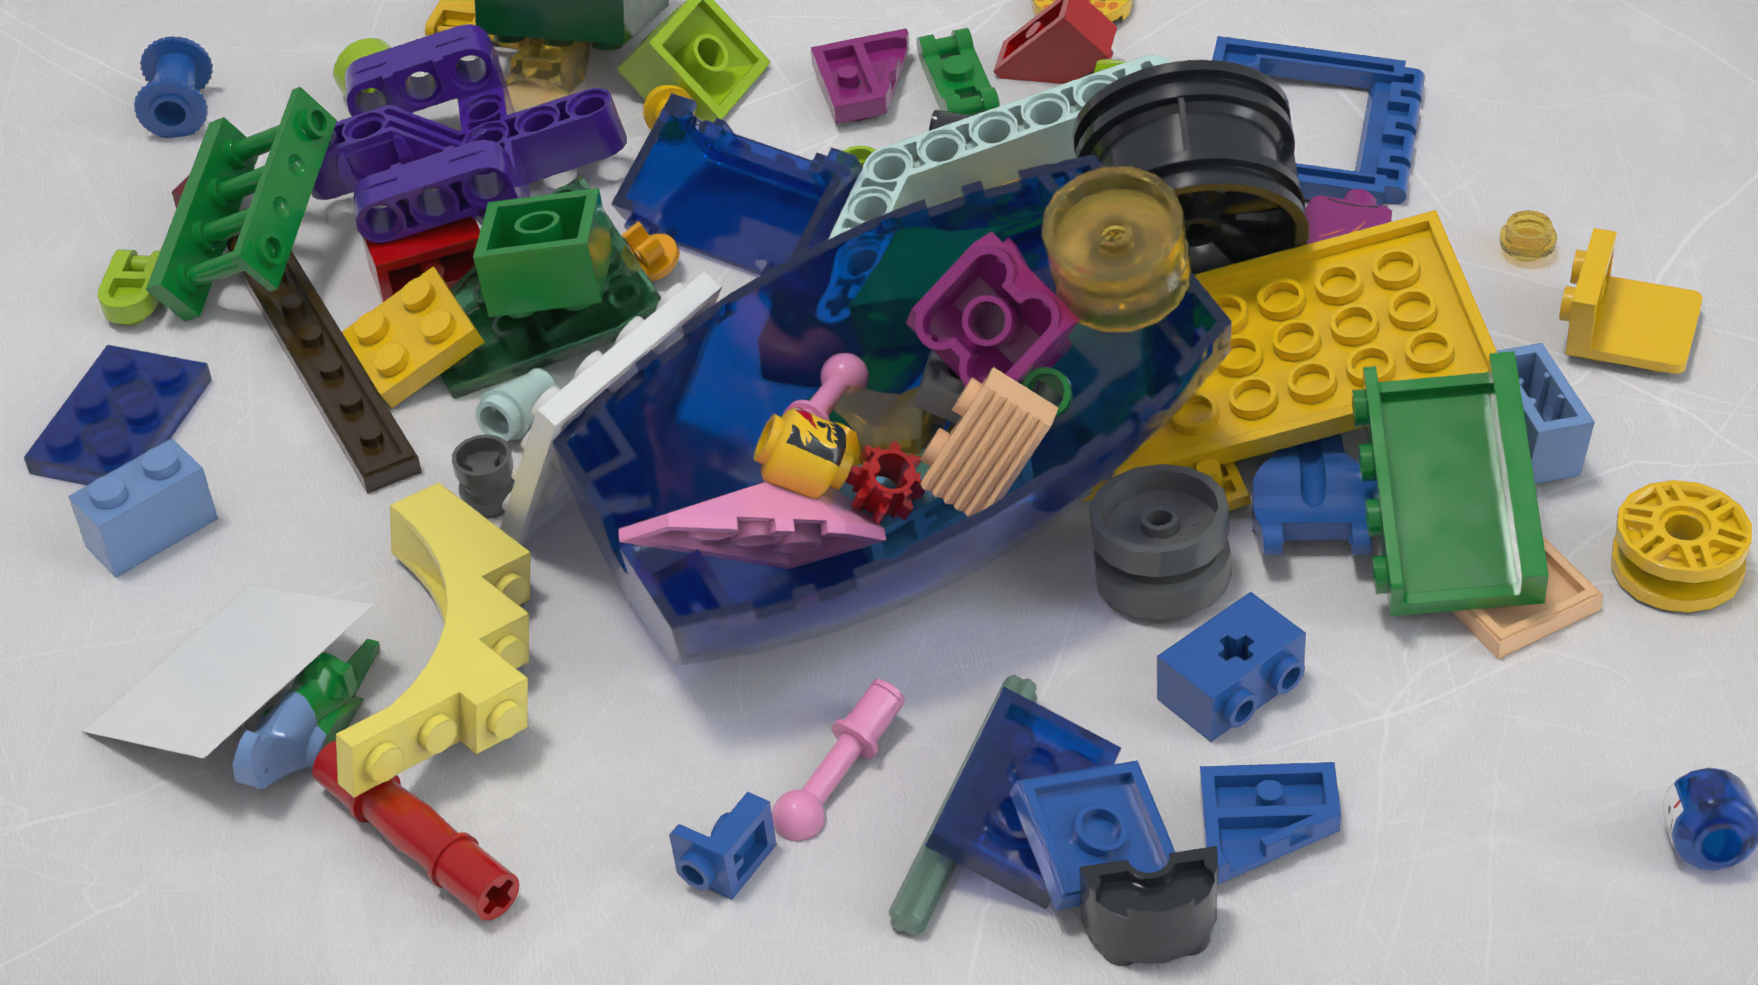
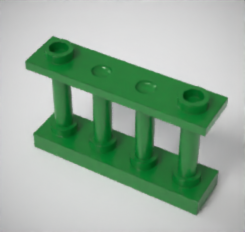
M301 87L292 89L279 125L246 137L225 117L208 124L146 287V291L184 322L200 317L212 282L239 272L246 271L269 292L278 289L337 122ZM269 152L265 166L254 169L258 157ZM254 194L250 207L239 211L243 198ZM239 235L234 251L223 254L228 239Z

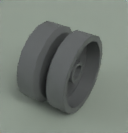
M1167 464L1143 466L1112 477L1096 491L1089 508L1091 533L1095 547L1093 551L1095 576L1099 593L1112 607L1133 617L1155 620L1187 617L1210 607L1226 592L1232 576L1231 549L1228 541L1230 532L1229 507L1224 489L1209 475L1185 466Z

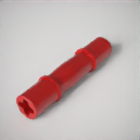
M336 740L327 744L319 752L312 767V775L315 781L348 807L354 818L362 823H371L398 850L425 868L428 878L437 887L445 888L483 920L496 919L510 908L519 892V879L482 849L478 841L471 834L457 832L431 806L402 787L398 775L356 797L351 796L338 784Z

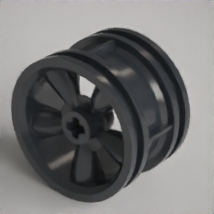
M1186 60L1164 63L1133 72L1110 83L1091 97L1078 113L1073 126V145L1076 156V170L1082 187L1085 211L1083 227L1086 239L1087 260L1094 276L1111 290L1125 294L1307 244L1309 224L1305 210L1303 188L1298 179L1294 156L1295 138L1291 123L1289 101L1283 89L1266 74L1245 65L1218 60Z

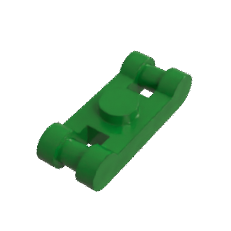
M969 28L952 30L951 36L935 39L933 34L917 37L919 60L940 110L976 115L1000 106L995 87H991L974 49Z

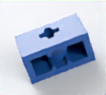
M1249 592L1157 655V700L1208 741L1212 742L1232 727L1238 728L1244 725L1257 709L1278 694H1286L1298 685L1302 677H1304L1306 632L1254 593Z

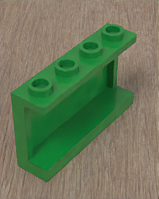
M1515 351L1489 353L1488 372L1378 382L1376 366L1363 367V389L1352 390L1353 418L1355 427L1366 426L1368 443L1358 444L1361 481H1373L1375 499L1365 500L1368 537H1380L1382 555L1372 556L1375 594L1387 593L1390 617L1545 604L1549 574Z

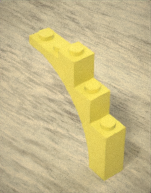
M439 482L390 505L391 554L407 566L430 592L441 613L444 628L438 646L427 666L413 684L391 706L336 733L338 784L353 797L392 779L397 774L435 754L443 752L458 742H462L477 755L527 728L528 678L518 671L517 668L529 662V613L520 605L530 601L531 552Z

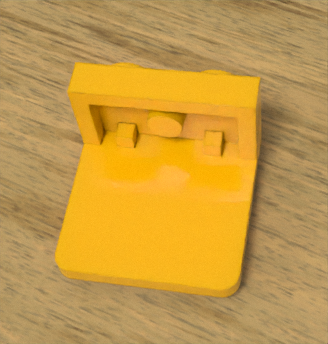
M1593 228L1587 251L1577 249L1574 256L1570 283L1577 285L1576 287L1565 286L1559 320L1569 322L1565 355L1638 367L1655 372L1671 374L1684 372L1701 311L1702 295L1694 290L1611 276L1617 232Z

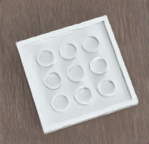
M705 271L686 286L680 282L672 286L661 298L653 314L645 320L641 316L632 319L620 332L612 348L604 354L599 350L591 353L577 368L574 379L562 389L556 385L552 386L536 401L531 410V414L534 416L532 427L521 442V447L524 448L522 459L511 474V478L515 480L512 491L502 504L505 513L500 529L522 545L673 415L722 288Z

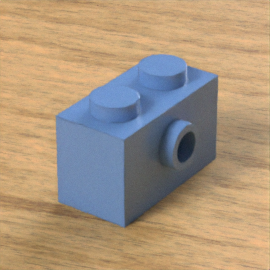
M1543 343L1497 350L1498 353L1515 351L1535 484L1581 476L1595 421Z
M172 438L68 496L85 547L115 578L218 519L203 467Z

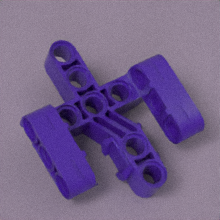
M471 24L459 25L361 57L349 65L345 73V87L348 112L352 117L336 122L311 195L317 200H329L354 192L357 231L363 238L375 243L395 241L472 216L482 225L488 202L531 197L529 183L611 157L621 151L627 144V135L611 94L603 88L583 90L515 112L503 71L490 37L479 26ZM472 55L478 57L471 61L461 60L465 56ZM416 72L428 73L422 77L411 76ZM368 88L378 89V91L373 93L361 92ZM457 98L461 130H455L413 114V112ZM432 188L439 189V190L433 191V192L425 191V190H427V189H432ZM381 205H382V206H387V207H385V208H380V209L373 208V207H375V206H381Z

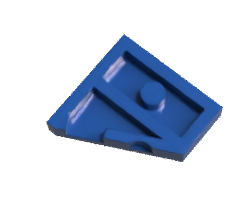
M1335 762L1200 766L1205 848L1217 846L1218 885L1340 831L1341 809Z

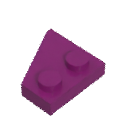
M907 28L810 47L813 68L836 124L848 121H862L868 117L887 114L910 50Z

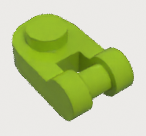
M127 249L115 251L97 294L102 312L107 320L123 325H135L144 321L153 313L159 300L146 291V287L160 250H154L151 255H138L137 251Z

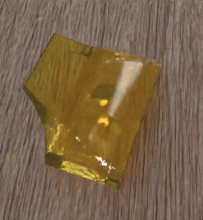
M532 38L510 58V74L505 78L507 86L535 82L552 92L570 95L584 81L590 57V42L574 41L573 44L568 46L553 47L544 45L543 39Z
M849 385L834 405V411L841 415L856 432L861 453L866 445L872 448L880 446L881 450L889 448L892 441H897L898 445L901 446L900 451L908 456L913 453L915 457L920 456L921 458L939 428L943 429L948 422L946 419L913 407L919 386L909 389L902 394H889Z

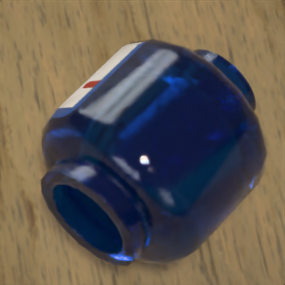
M1710 767L1693 770L1678 778L1666 791L1662 804L1664 822L1674 849L1685 862L1698 869L1716 871L1731 868L1746 860L1758 847V810L1750 790L1737 775L1725 769Z

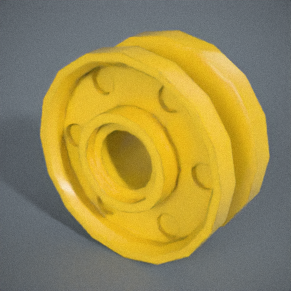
M1678 480L1647 484L1630 493L1618 509L1616 536L1613 539L1611 552V569L1619 585L1632 596L1661 610L1690 613L1714 609L1732 599L1744 582L1746 557L1750 553L1752 543V523L1740 504L1724 492L1704 484Z

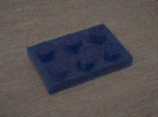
M107 345L24 456L29 474L87 486L96 479L143 455L148 450L168 441L175 434L212 381L208 364Z
M1003 687L928 837L925 847L1047 909L1051 903V898L1011 798L1010 791L1017 780L1115 764L1121 747Z

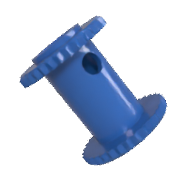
M180 36L159 38L148 45V48L144 49L140 60V70H142V75L145 76V81L149 83L143 86L138 91L137 96H135L134 112L139 123L154 135L164 138L189 136L195 134L196 131L200 130V127L204 126V122L207 119L206 116L208 115V106L206 105V100L203 99V95L199 92L205 88V85L209 84V80L212 78L213 64L208 56L209 53L200 44Z

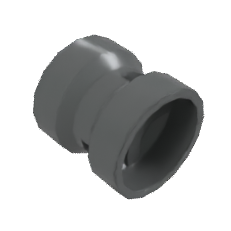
M488 434L477 435L464 440L456 446L452 453L454 473L460 482V499L485 518L503 515L505 510L502 508V504L512 491L515 481L511 478L513 472L511 447L506 440Z

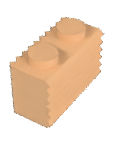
M994 367L983 383L971 378L952 408V411L961 416L950 434L939 428L920 458V461L929 466L920 485L924 490L931 491L935 497L942 498L946 504L953 505L957 511H963L967 517L975 518L978 524L985 525L1051 427L1058 407Z

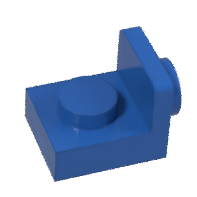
M748 791L730 813L726 812L720 816L712 829L710 837L681 824H678L669 834L676 872L681 878L696 889H709L731 900L777 845L770 801Z

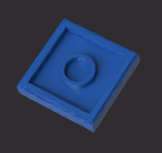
M1138 760L1017 780L1010 791L1011 798L1055 911L1080 906L1079 867L1128 860L1130 865L1136 870L1144 873H1153L1164 868L1169 861V853L1175 852Z

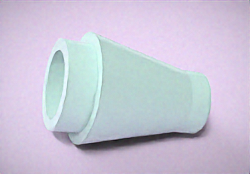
M534 368L524 376L484 392L475 412L476 421L482 432L498 436L506 440V442L521 439L534 421V416L531 414L534 404L544 392L556 385L553 378L546 371Z

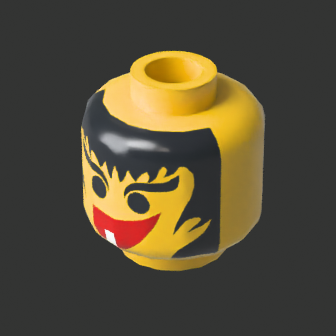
M794 407L781 417L776 414L770 417L759 437L753 460L761 464L760 472L765 482L809 498L817 499L823 496L829 487L839 490L843 486L853 463V455L845 452L846 433L841 426L802 408Z

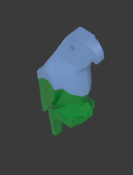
M367 638L346 663L334 655L322 652L297 674L292 688L264 712L258 721L256 732L253 733L246 730L240 739L234 756L235 759L232 762L235 782L264 789L292 772L313 767L319 752L327 744L336 740V733L348 727L364 698L355 695L380 649L379 641Z

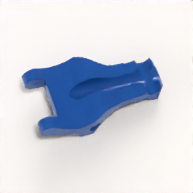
M1341 434L1276 450L1275 454L1264 462L1256 472L1252 485V531L1256 533L1263 556L1282 555L1285 540H1348L1351 555H1371L1373 537H1368L1365 500L1374 499L1373 481H1361L1359 461L1345 453Z

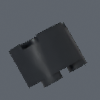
M1217 846L1169 853L1167 865L1153 873H1144L1136 870L1130 865L1128 860L1079 867L1081 921L1091 940L1101 947V953L1109 963L1117 966H1129L1133 963H1166L1184 956L1200 954L1208 947L1210 933L1217 920Z

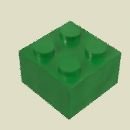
M599 188L488 202L473 258L489 317L508 315L512 318H523L542 310L564 308L568 311H578L586 309L593 304L602 303L613 246Z

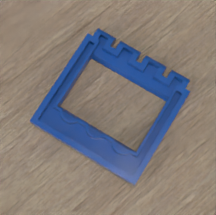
M1217 36L1212 60L1245 65L1267 76L1369 89L1355 171L1296 163L1298 179L1303 188L1304 199L1311 200L1313 197L1320 195L1344 199L1348 191L1363 189L1375 197L1377 205L1382 206L1383 203L1401 204L1405 201L1425 75L1421 70L1405 67V60Z

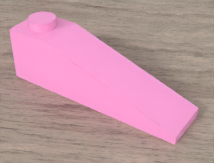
M769 482L753 485L618 529L619 540L623 543L791 569L886 541L884 527L880 524H875L874 519L863 510L853 509L851 507L852 501L839 490L829 487L823 496L813 499Z

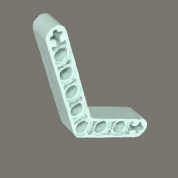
M1160 55L1142 56L890 144L872 152L860 171L809 279L805 291L807 300L843 332L844 344L853 342L856 338L842 295L895 220L915 219L919 213L1076 159L1073 145V126L1078 113L1088 100L1098 91L1121 77L1148 67L1170 63L1171 61Z

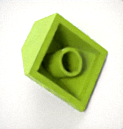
M685 0L640 42L619 65L617 70L645 100L647 95L658 86L675 85L683 88L694 101V118L717 124L771 61L714 0ZM670 107L665 111L676 113L678 108Z

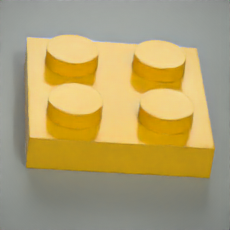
M434 266L418 278L408 282L397 293L373 310L363 314L355 323L342 331L377 391L391 409L485 343Z

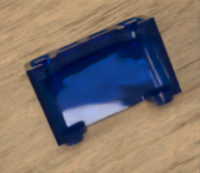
M671 93L611 203L621 217L626 220L624 228L628 230L639 221L649 235L666 234L672 237L676 244L681 247L758 274L765 283H767L768 278L778 274L792 287H805L850 192L863 169L856 156L832 147L827 156L817 152L813 160L737 135L726 121L716 118L714 123L707 120L702 121L693 114L698 106L694 100Z

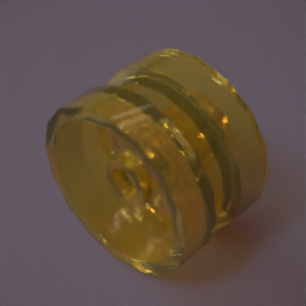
M1132 166L1101 167L1076 176L1056 192L1045 210L1042 238L1050 263L1049 269L1053 287L1057 297L1080 319L1078 323L1103 332H1131L1155 324L1179 305L1190 285L1191 259L1189 246L1185 238L1186 227L1183 210L1175 191L1156 174Z

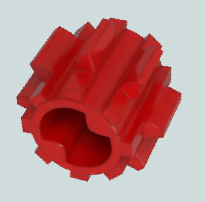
M892 441L889 448L881 450L880 446L872 448L866 445L859 457L862 466H851L845 480L846 483L853 486L852 492H857L851 507L853 509L858 508L860 511L865 509L871 513L875 524H880L884 516L891 515L893 519L898 516L906 520L914 508L911 499H921L926 491L920 485L922 481L920 480L921 473L916 472L921 462L920 456L915 457L913 453L908 456L900 451L901 446L898 445L897 441ZM877 476L890 479L896 485V488L889 489L882 486L876 480Z

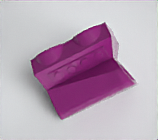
M991 231L974 242L911 309L906 324L917 334L924 345L932 349L960 377L966 386L971 378L983 383L993 367L1022 384L1024 378L1031 371L1041 367L1052 368L1071 348L1072 343L1068 337L1080 319L1030 270L1017 245L1009 237L1002 242Z

